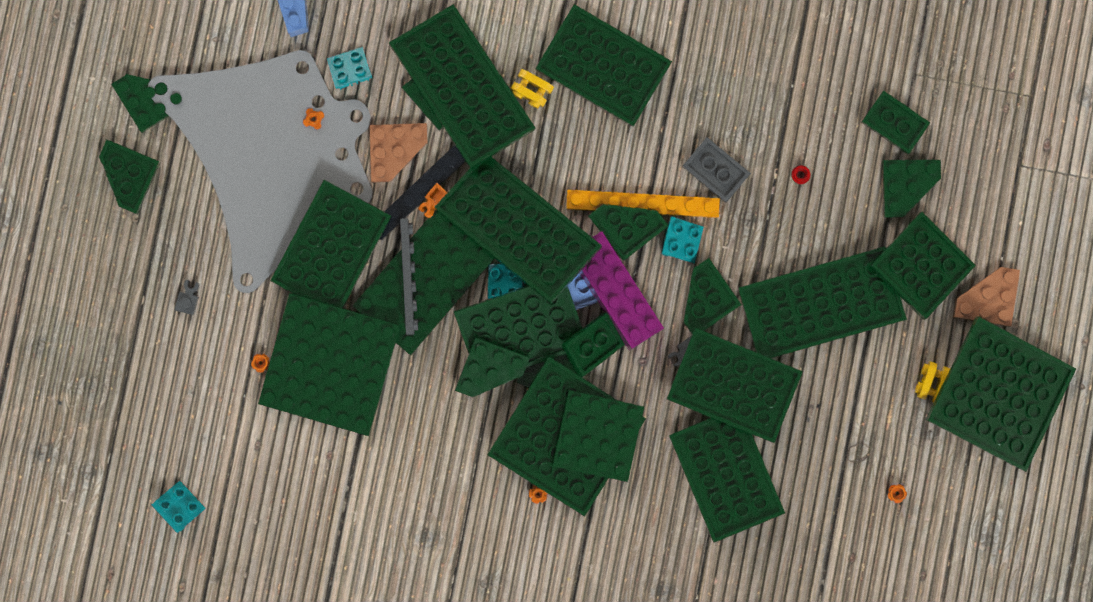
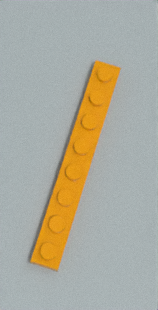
M567 190L566 209L594 211L602 204L657 210L660 215L719 218L720 198Z

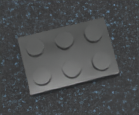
M708 137L705 138L682 166L725 203L728 202L751 174Z

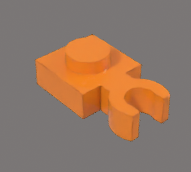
M436 183L425 196L428 201L422 203L418 210L425 212L427 209L424 215L427 218H431L434 214V207L448 191L439 183Z

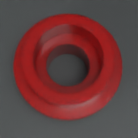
M803 165L796 166L791 173L792 180L800 185L807 183L811 176L810 170ZM798 172H803L804 178H799L797 176Z

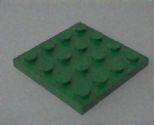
M920 212L870 265L923 320H926L976 266L923 212Z
M568 390L552 466L628 482L644 406Z

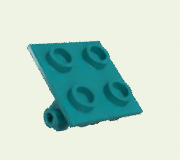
M363 47L327 58L336 89L340 88L342 90V88L348 87L349 84L353 86L355 82L358 84V81H369L372 78Z
M670 217L661 254L695 264L704 227Z
M489 264L488 299L524 287L523 281L504 265Z
M181 481L177 482L151 504L176 533L181 532L186 525L206 509Z

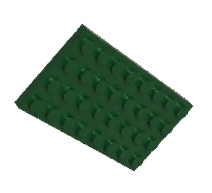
M454 4L389 42V46L470 169L536 129Z
M492 157L469 169L434 207L437 212L550 304L556 300L602 248L600 243Z
M436 210L433 216L428 218L410 239V242H414V254H411V261H415V273H412V280H416V292H413V300H417V311H414V319H418V330H415V335H406L402 249L353 305L361 314L401 325L396 344L410 356L495 259Z
M880 247L739 287L738 292L756 353L774 358L907 320L900 296L870 267L886 247Z

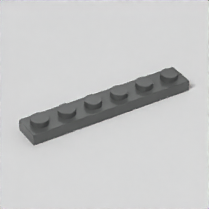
M408 218L400 219L406 335H415V330H418V319H414V311H417V300H413V292H416V280H412V273H415V261H411V254H414V242H410V235L413 234V223H409Z

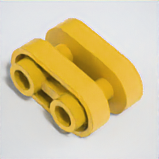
M521 69L517 75L522 79L519 84L513 82L510 90L513 91L512 93L516 98L522 99L523 97L529 101L528 104L536 109L539 106L544 107L547 100L543 98L544 93L551 94L554 86L536 75ZM528 83L538 88L536 93L526 88Z
M931 361L928 364L924 363L921 370L922 380L917 383L915 388L917 397L925 400L930 395L934 403L950 368L943 366L940 371L937 370V363ZM934 377H937L938 381L935 389H933L931 385Z

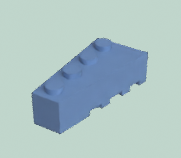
M278 0L290 37L309 32L307 1Z

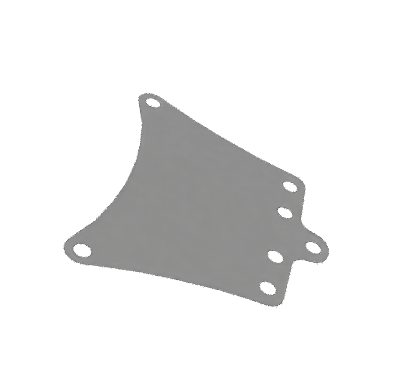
M298 50L262 62L223 70L193 74L160 75L154 77L149 82L148 87L155 88V85L160 82L167 85L168 90L166 94H155L151 99L156 104L162 103L165 105V113L175 121L189 140L211 179L219 198L230 239L234 286L240 292H253L277 269L323 180H327L351 194V185L359 182L363 185V192L360 195L354 196L367 203L371 200L372 188L355 150V140L369 128L371 120L369 110L359 100H335L331 96L313 57L307 51ZM300 61H305L309 65V70L305 74H299L296 71V65ZM174 93H178L182 97V101L178 105L170 101V97ZM320 95L324 98L325 104L323 107L315 108L312 105L314 96ZM309 108L313 109V111H322L324 113V118L321 120V128L318 130L312 126L306 127L303 124V120L307 116L306 110ZM353 110H360L363 114V119L358 123L350 119V113ZM337 149H347L348 157L346 160L340 161L336 158L335 152ZM245 273H249L253 277V283L250 286H244L240 282V277Z

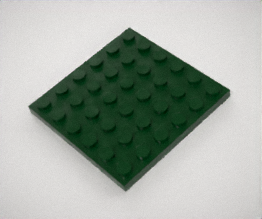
M289 293L258 404L369 436L401 325Z
M976 316L925 420L1008 464L1027 472L1076 368L987 320Z
M548 357L487 455L585 517L609 478L552 466L568 390L612 400L617 399L584 378L579 377V375L551 357ZM642 416L640 428H641L642 424L644 423V421L646 420V418L643 417V416Z

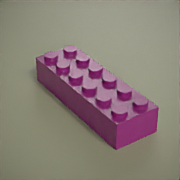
M601 231L592 238L600 243L602 248L579 274L584 279V282L604 313H608L625 346L630 351L663 330L664 327Z

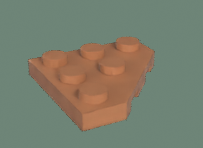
M427 123L370 125L372 183L391 182L414 156L428 143Z
M1005 267L995 270L956 298L953 317L974 321L976 316H979L992 324L1011 327L1020 270Z

